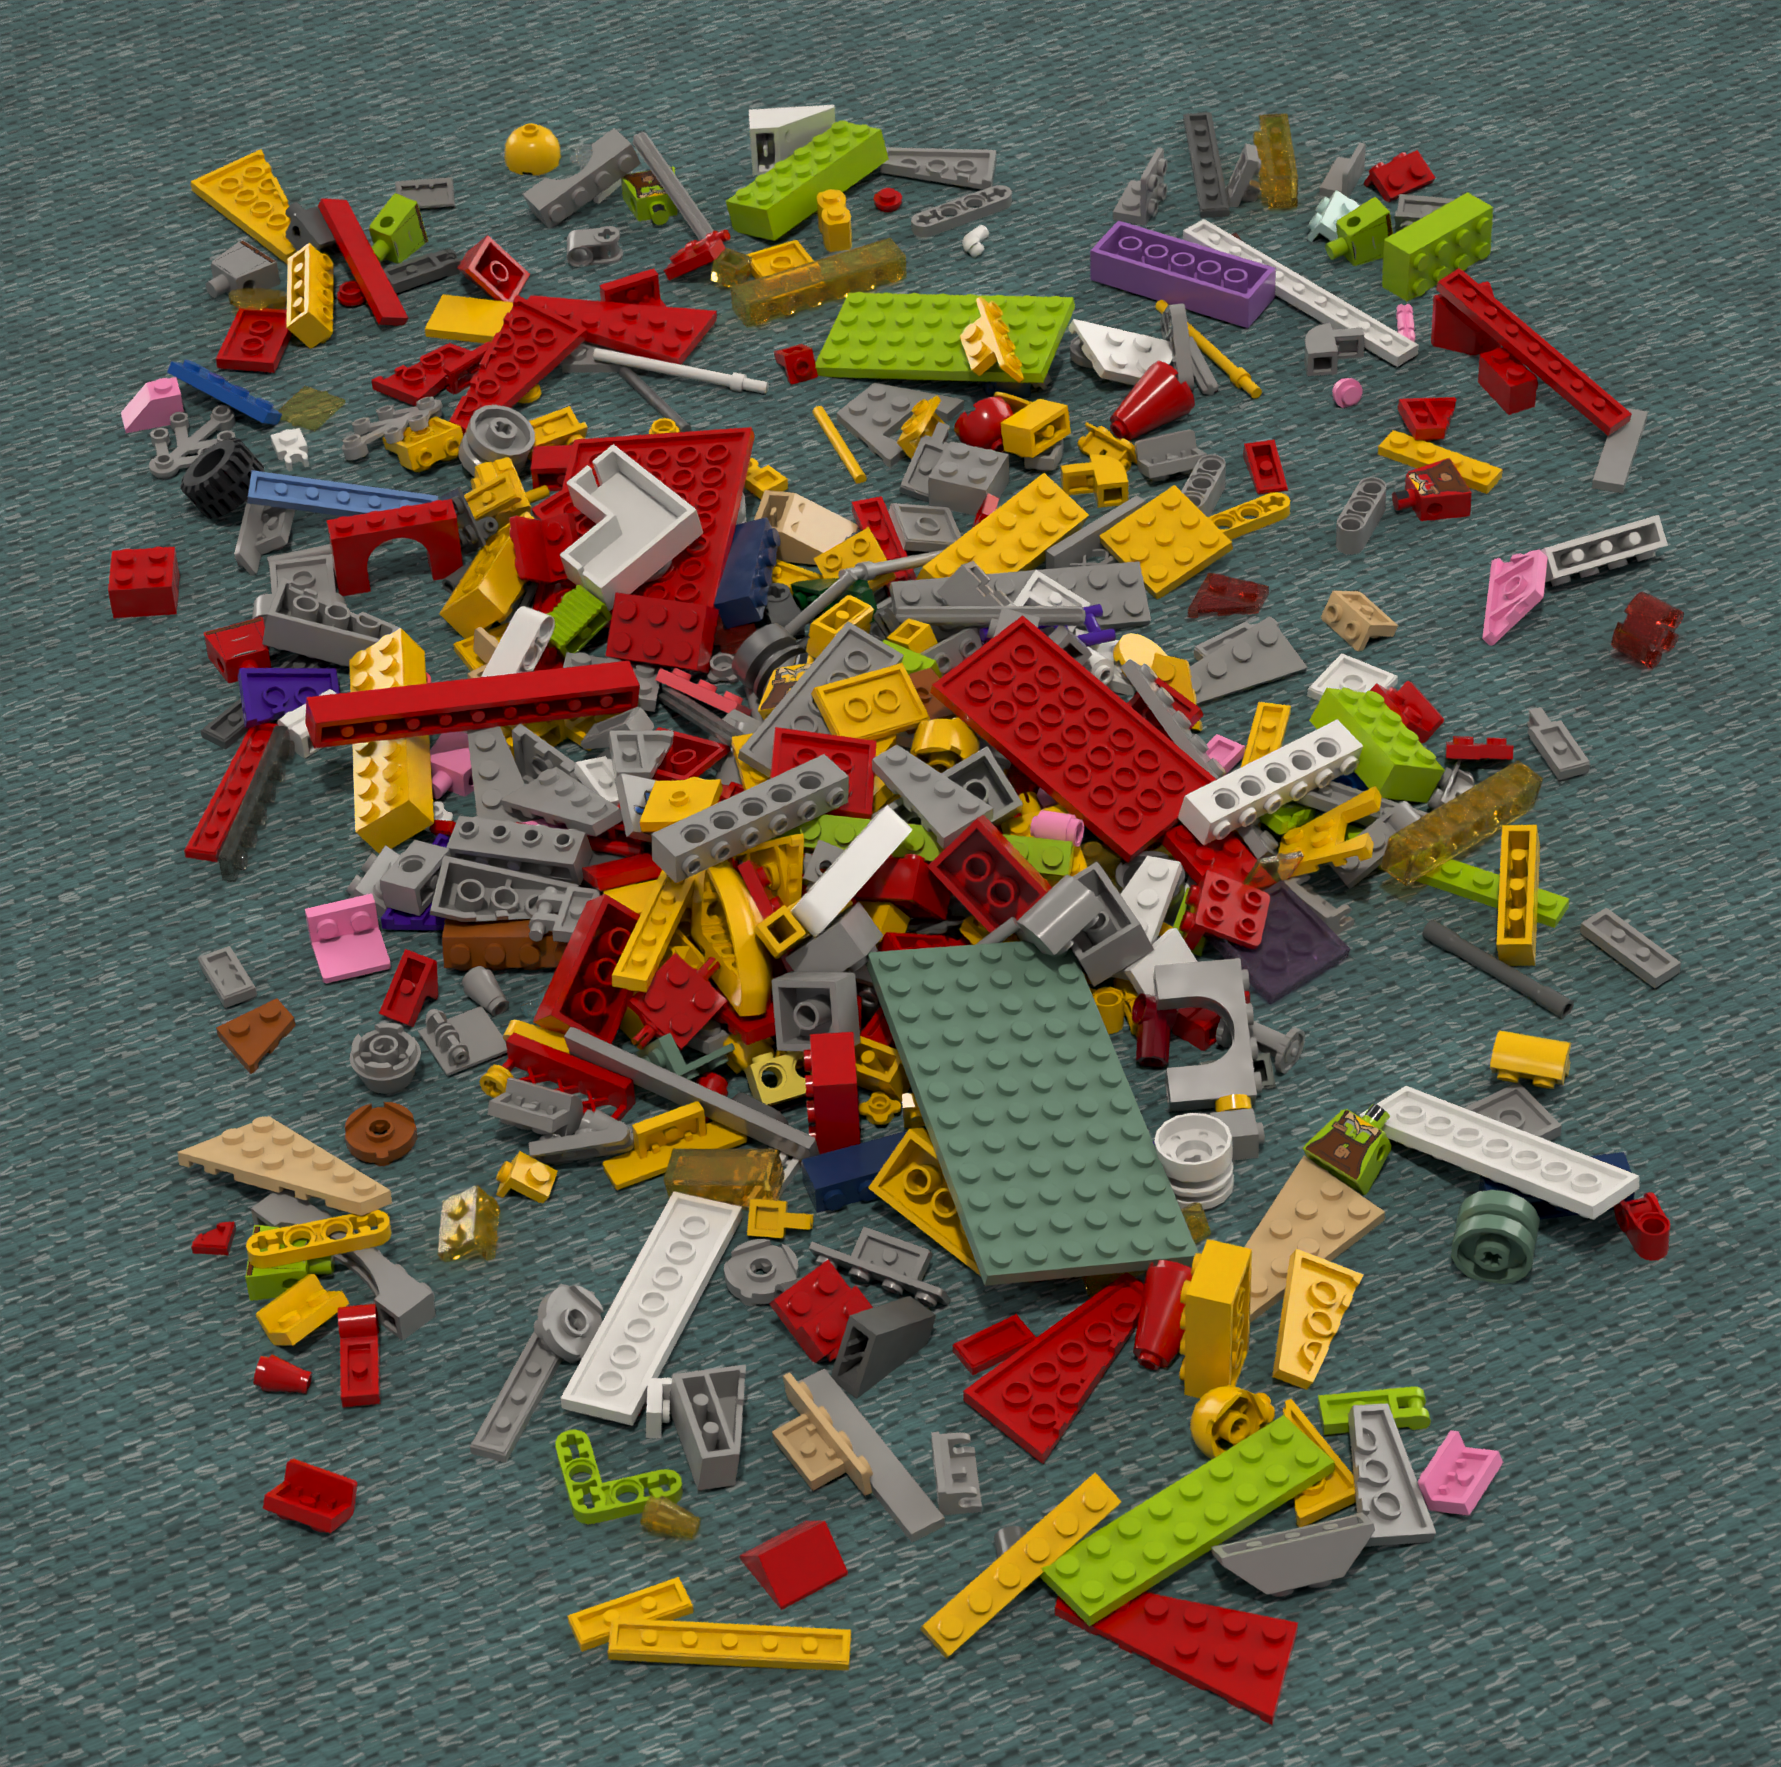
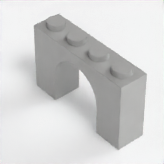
M1240 958L1155 965L1153 983L1157 1010L1190 1007L1211 1010L1225 1021L1232 1037L1230 1049L1223 1057L1213 1063L1166 1069L1165 1086L1168 1111L1215 1108V1101L1217 1099L1234 1094L1249 1096L1251 1104L1254 1105L1257 1093H1262L1261 1073L1254 1072L1253 1059H1258V1047L1256 1037L1250 1038L1248 1025L1254 1024L1252 1003L1246 1004L1244 991H1249L1250 989L1249 974L1247 969H1241Z

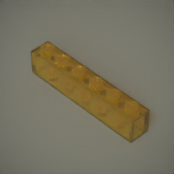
M887 238L731 287L732 310L746 328L843 299L847 297L848 293L864 292L907 278L906 255L891 238Z

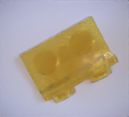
M476 1185L442 1201L437 1255L444 1262H451L475 1250L487 1261L495 1258L496 1242L498 1240V1217L500 1214V1208L495 1198L489 1196L482 1188Z

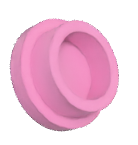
M1344 378L1337 381L1332 390L1335 403L1342 408L1357 404L1362 396L1361 384L1353 378Z

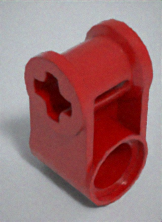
M1648 1192L1644 1194L1643 1198L1627 1202L1622 1200L1614 1205L1616 1221L1622 1232L1627 1235L1636 1253L1641 1258L1650 1261L1664 1258L1669 1249L1671 1224L1661 1209L1655 1194Z

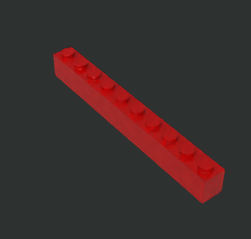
M628 660L306 697L305 724L315 749L621 713L638 707L640 684Z

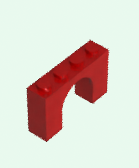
M452 499L435 500L430 503L413 506L406 505L395 509L372 511L366 514L342 516L337 519L326 520L338 593L341 596L371 592L367 569L368 559L376 547L391 539L408 538L421 543L427 550L433 581L445 579L463 566L457 516Z

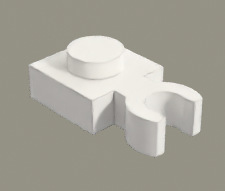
M300 428L284 430L270 435L271 444L278 460L285 459L288 471L293 470L292 464L294 462H302L304 467L309 466L308 448Z

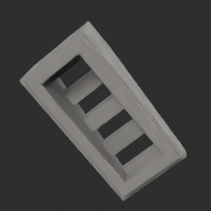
M641 706L594 724L580 745L583 749L609 747V730L652 731L654 724Z

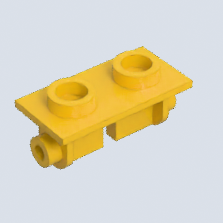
M1088 422L1085 423L1089 433L1086 437L1082 436L1077 443L1082 453L1088 456L1106 453V456L1118 460L1124 466L1126 472L1130 469L1131 462L1137 464L1135 446L1124 438L1119 440L1113 437L1111 432L1103 426L1097 428Z

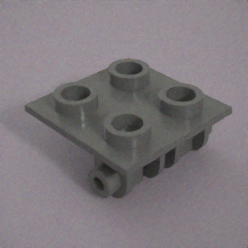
M460 487L440 496L441 500L452 499L457 516L461 549L464 548L465 552L469 553L487 545L484 539L497 532V521L493 517H485L476 521Z

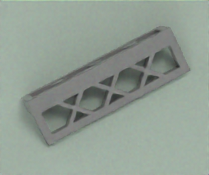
M1136 495L1046 550V569L1118 563V560L1100 543L1099 535L1144 506L1146 501ZM1091 557H1105V560L1100 563H1086V560Z

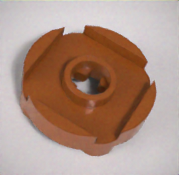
M383 1102L384 1107L372 1108V1104H368L358 1108L348 1117L345 1123V1142L347 1149L354 1157L365 1162L374 1163L377 1166H387L412 1149L418 1137L417 1128L412 1113L400 1104ZM387 1130V1133L382 1134V1135H375V1134H374L375 1131L381 1133V1132Z

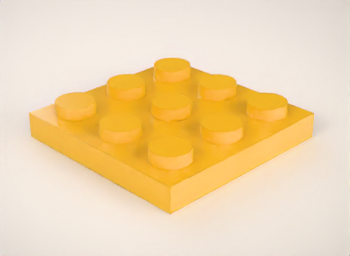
M1175 485L1099 535L1100 543L1119 563L1140 561L1145 589L1156 599L1164 597L1233 550L1232 541Z

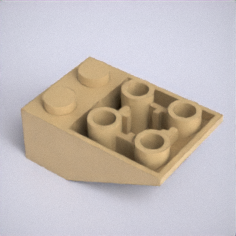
M765 490L754 519L767 517L772 528L777 529L781 544L777 549L776 559L783 562L816 565L813 558L845 541L846 537L858 531L857 524L796 493Z

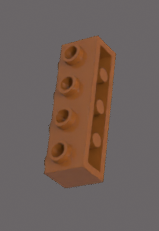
M446 918L442 935L444 968L465 971L478 966L491 970H503L505 968L537 970L541 967H558L568 942L553 941V931H548L544 934L542 940L533 941L529 937V922L531 919L461 922Z

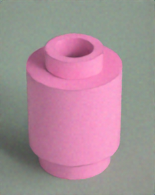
M1041 810L1038 816H1034L1032 819L1030 833L1035 838L1071 841L1073 846L1078 847L1083 839L1084 822L1082 819H1076V816L1072 814Z

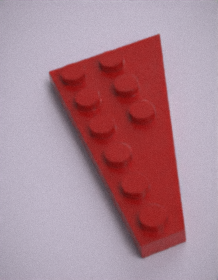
M516 294L510 313H506L500 332L496 333L480 362V369L477 375H473L467 394L462 396L449 422L461 426L464 436L472 415L481 407L488 405L513 407L587 339V329Z
M1128 1272L1124 1273L963 1391L964 1402L1044 1464L1138 1325L1144 1284Z
M1143 1592L1089 1626L1058 1595L1055 1605L1056 1616L1095 1636L1102 1635L1119 1644V1648L1130 1654L1135 1652L1149 1659L1150 1664L1203 1691L1210 1690L1228 1699L1227 1703L1239 1709L1243 1707L1259 1715L1260 1720L1273 1725L1298 1633V1622Z

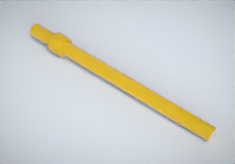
M1159 300L1155 308L1162 314L1169 304L1164 300ZM1187 322L1189 337H1193L1198 348L1230 376V381L1238 389L1243 388L1252 398H1258L1262 394V389L1251 380V375L1242 367H1237Z

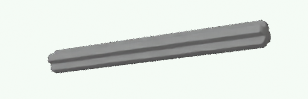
M645 132L634 135L633 145L698 239L706 238L708 233L714 231L656 146ZM725 249L714 261L720 262L725 260L728 250Z
M900 606L897 608L896 619L900 625L909 618L930 624V626H990L992 618L999 619L1001 608L1003 607L1039 617L1038 626H1081L1085 623L1086 615L1082 606Z

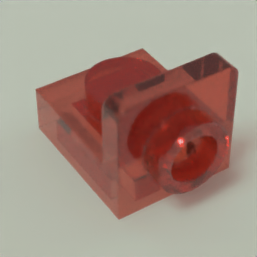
M718 614L713 646L720 645L721 653H737L745 640L756 631L755 623L724 630L721 617Z

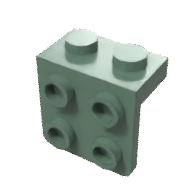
M671 1033L645 1046L643 1050L637 1051L636 1055L691 1080L728 1062L727 1054L735 1050L733 1043H730L686 1065Z

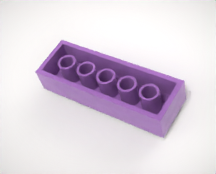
M1119 220L1090 250V280L1158 301L1164 300L1171 305L1184 304L1187 310L1249 328L1275 298V267Z

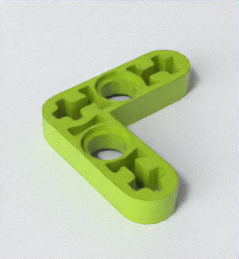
M576 1429L562 1432L555 1441L557 1459L572 1513L580 1523L595 1524L669 1507L678 1503L683 1496L682 1478L677 1472L669 1469L652 1471L602 1483L590 1439L583 1431ZM568 1446H576L579 1458L572 1459V1453ZM579 1472L591 1475V1478L585 1482H575L571 1479L572 1476ZM667 1485L670 1490L663 1491L660 1486ZM644 1488H648L650 1496L645 1497ZM626 1492H631L638 1496L634 1501L628 1503L620 1502L617 1499ZM590 1493L594 1508L587 1509V1506L584 1504L583 1495Z

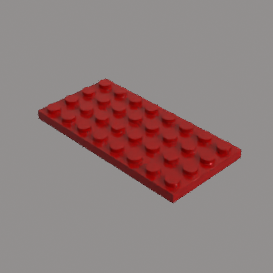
M1023 615L932 684L930 693L1069 813L1075 815L1076 819H1082L1084 826L1128 863L1180 821L1178 815L1185 795L1217 780Z

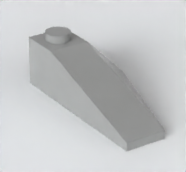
M443 856L430 915L461 922L531 919L532 915L537 913L536 903L538 897L544 893L546 887H554L558 890V894L565 895L568 886L578 887L579 885Z

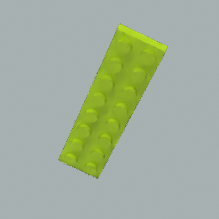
M1283 1415L1078 1542L1053 1564L1042 1567L1043 1573L1040 1577L1091 1626L1210 1551L1211 1547L1221 1544L1333 1473L1334 1461Z

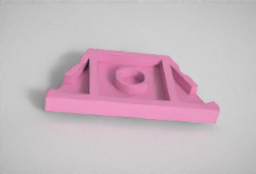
M1540 549L1526 554L1512 555L1511 562L1504 563L1500 558L1492 561L1482 637L1489 646H1493L1543 599L1548 557Z

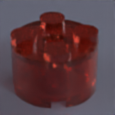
M1642 591L1626 607L1624 613L1628 614L1623 624L1617 623L1612 636L1611 646L1618 650V652L1653 670L1662 658L1661 652L1664 649L1670 652L1676 645L1679 634L1675 633V630L1680 625L1684 612Z

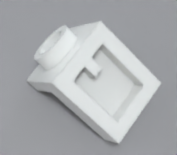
M648 1378L646 1438H661L662 1423H669L671 1378Z

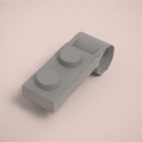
M1407 801L1400 802L1358 835L1369 833L1374 842L1372 858L1360 861L1357 856L1346 858V865L1335 867L1333 862H1328V864L1350 889L1402 846L1410 847L1418 843L1429 831V826Z

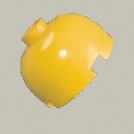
M525 124L513 131L505 143V164L510 171L516 174L523 175V172H532V176L541 175L552 171L559 165L561 158L559 141L551 130L541 125Z
M1227 1385L1209 1390L1198 1401L1191 1416L1190 1430L1196 1446L1210 1459H1214L1226 1451L1217 1443L1221 1438L1236 1445L1259 1431V1420L1261 1419L1264 1423L1267 1421L1265 1404L1258 1395L1238 1387Z

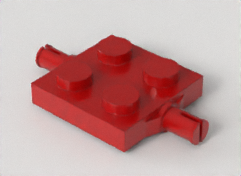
M675 952L655 973L647 992L638 991L627 1002L626 1005L639 1016L644 1025L638 1034L631 1039L634 1046L645 1036L637 1046L638 1049L643 1050L654 1036L660 1038L671 1033L679 1051H681L718 1012L727 1000L709 982V978L721 968L720 963L717 961L708 970L716 960L715 958L709 957L697 970L688 965Z

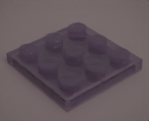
M1283 880L1264 890V892L1269 894L1270 902L1261 943L1257 949L1247 948L1207 932L1203 935L1225 959L1240 958L1241 969L1248 970L1249 983L1270 1005L1348 958L1350 948Z

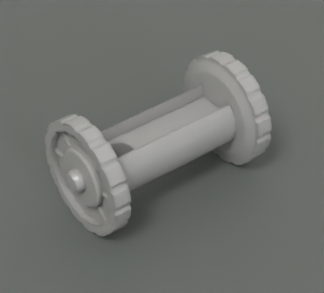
M1221 1018L1216 1031V1042L1223 1047H1228L1232 1043V1037L1227 1024ZM1255 1021L1253 1025H1248L1250 1038L1256 1037L1258 1050L1264 1053L1270 1052V1055L1275 1057V1069L1286 1074L1298 1061L1305 1043L1304 1031L1294 1027L1284 1035Z

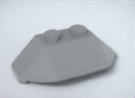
M1362 1512L1234 1543L1213 1546L1211 1549L1212 1555L1222 1566L1265 1594L1286 1596L1293 1593L1294 1588L1307 1585L1313 1588L1330 1585L1333 1579L1344 1577L1375 1532V1526Z

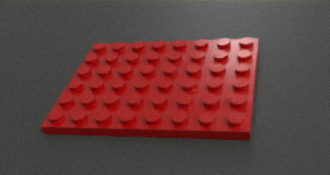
M752 427L574 440L562 489L567 487L566 482L587 465L593 471L592 461L614 444L697 510L703 534L672 559L668 571L662 577L653 582L640 585L631 595L700 604L715 608L714 602L731 549L755 438ZM571 580L553 585L539 583L532 609L545 614L552 612L554 607L561 603L563 596L576 588V584ZM611 620L603 628H609Z

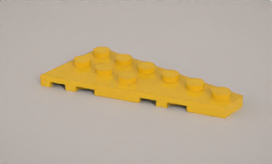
M262 149L190 181L192 191L288 264V258L297 252L285 234L291 221L285 215L289 203L277 178L273 176L271 167L266 162Z

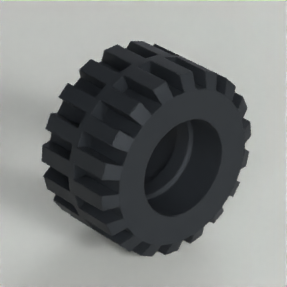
M231 437L212 445L200 454L187 469L180 487L182 492L205 517L215 519L232 512L248 499L252 470L265 472L262 463L239 438Z

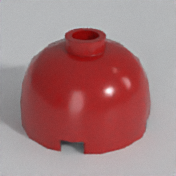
M988 397L973 404L975 410L969 415L964 411L959 416L954 426V432L961 443L1001 453L1005 452L1001 434V422L1014 415L1007 401L1005 402L1002 397Z

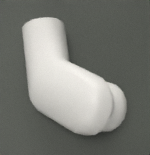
M984 225L976 227L965 235L962 240L965 252H969L973 258H976L984 251V246L981 242L989 236V231Z

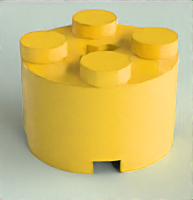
M956 717L952 720L933 719L924 720L919 723L910 753L938 772L943 773L980 751L981 746L977 735L960 718Z

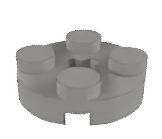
M766 1239L751 1240L737 1246L731 1252L732 1258L728 1263L725 1262L724 1265L725 1283L728 1290L747 1306L770 1303L775 1299L774 1290L777 1284L799 1278L798 1259L792 1249L782 1244V1248L771 1245V1240ZM762 1268L764 1272L768 1273L758 1275L756 1270Z
M575 1285L569 1288L562 1286L549 1292L542 1299L538 1308V1319L534 1323V1330L536 1335L543 1339L555 1354L564 1358L569 1363H575L583 1358L602 1323L600 1314L604 1310L598 1299L587 1289ZM572 1316L575 1319L574 1326L577 1330L570 1326L568 1322L569 1317Z

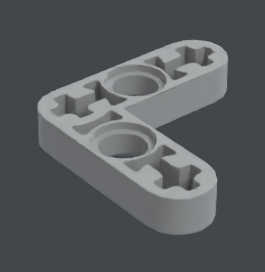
M1168 305L1160 317L1162 338L1171 342L1173 367L1178 372L1175 377L1181 384L1186 381L1190 389L1194 390V375L1185 305Z

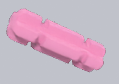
M1399 304L1396 307L1398 333L1415 342L1413 308L1410 304Z

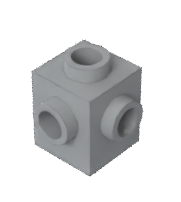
M818 840L813 854L805 853L803 858L804 876L802 885L807 886L806 891L823 875L820 869L827 870L842 854L843 849Z

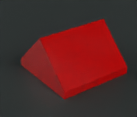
M804 1521L739 1555L740 1560L781 1610L848 1575V1570L825 1521Z

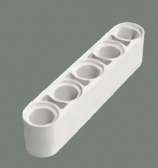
M525 606L517 609L481 677L533 671L553 634L555 627L554 618Z
M886 805L791 909L792 915L813 937L819 935L913 829Z

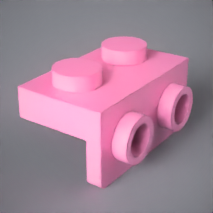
M1450 1431L1418 1480L1419 1488L1428 1509L1436 1512L1470 1515L1503 1464L1499 1451L1465 1447L1458 1431Z

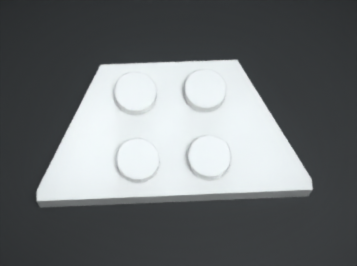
M1073 319L1069 325L1070 333L1078 334L1084 344L1081 349L1093 363V368L1100 378L1136 385L1150 365L1157 361L1170 364L1172 360L1170 341Z

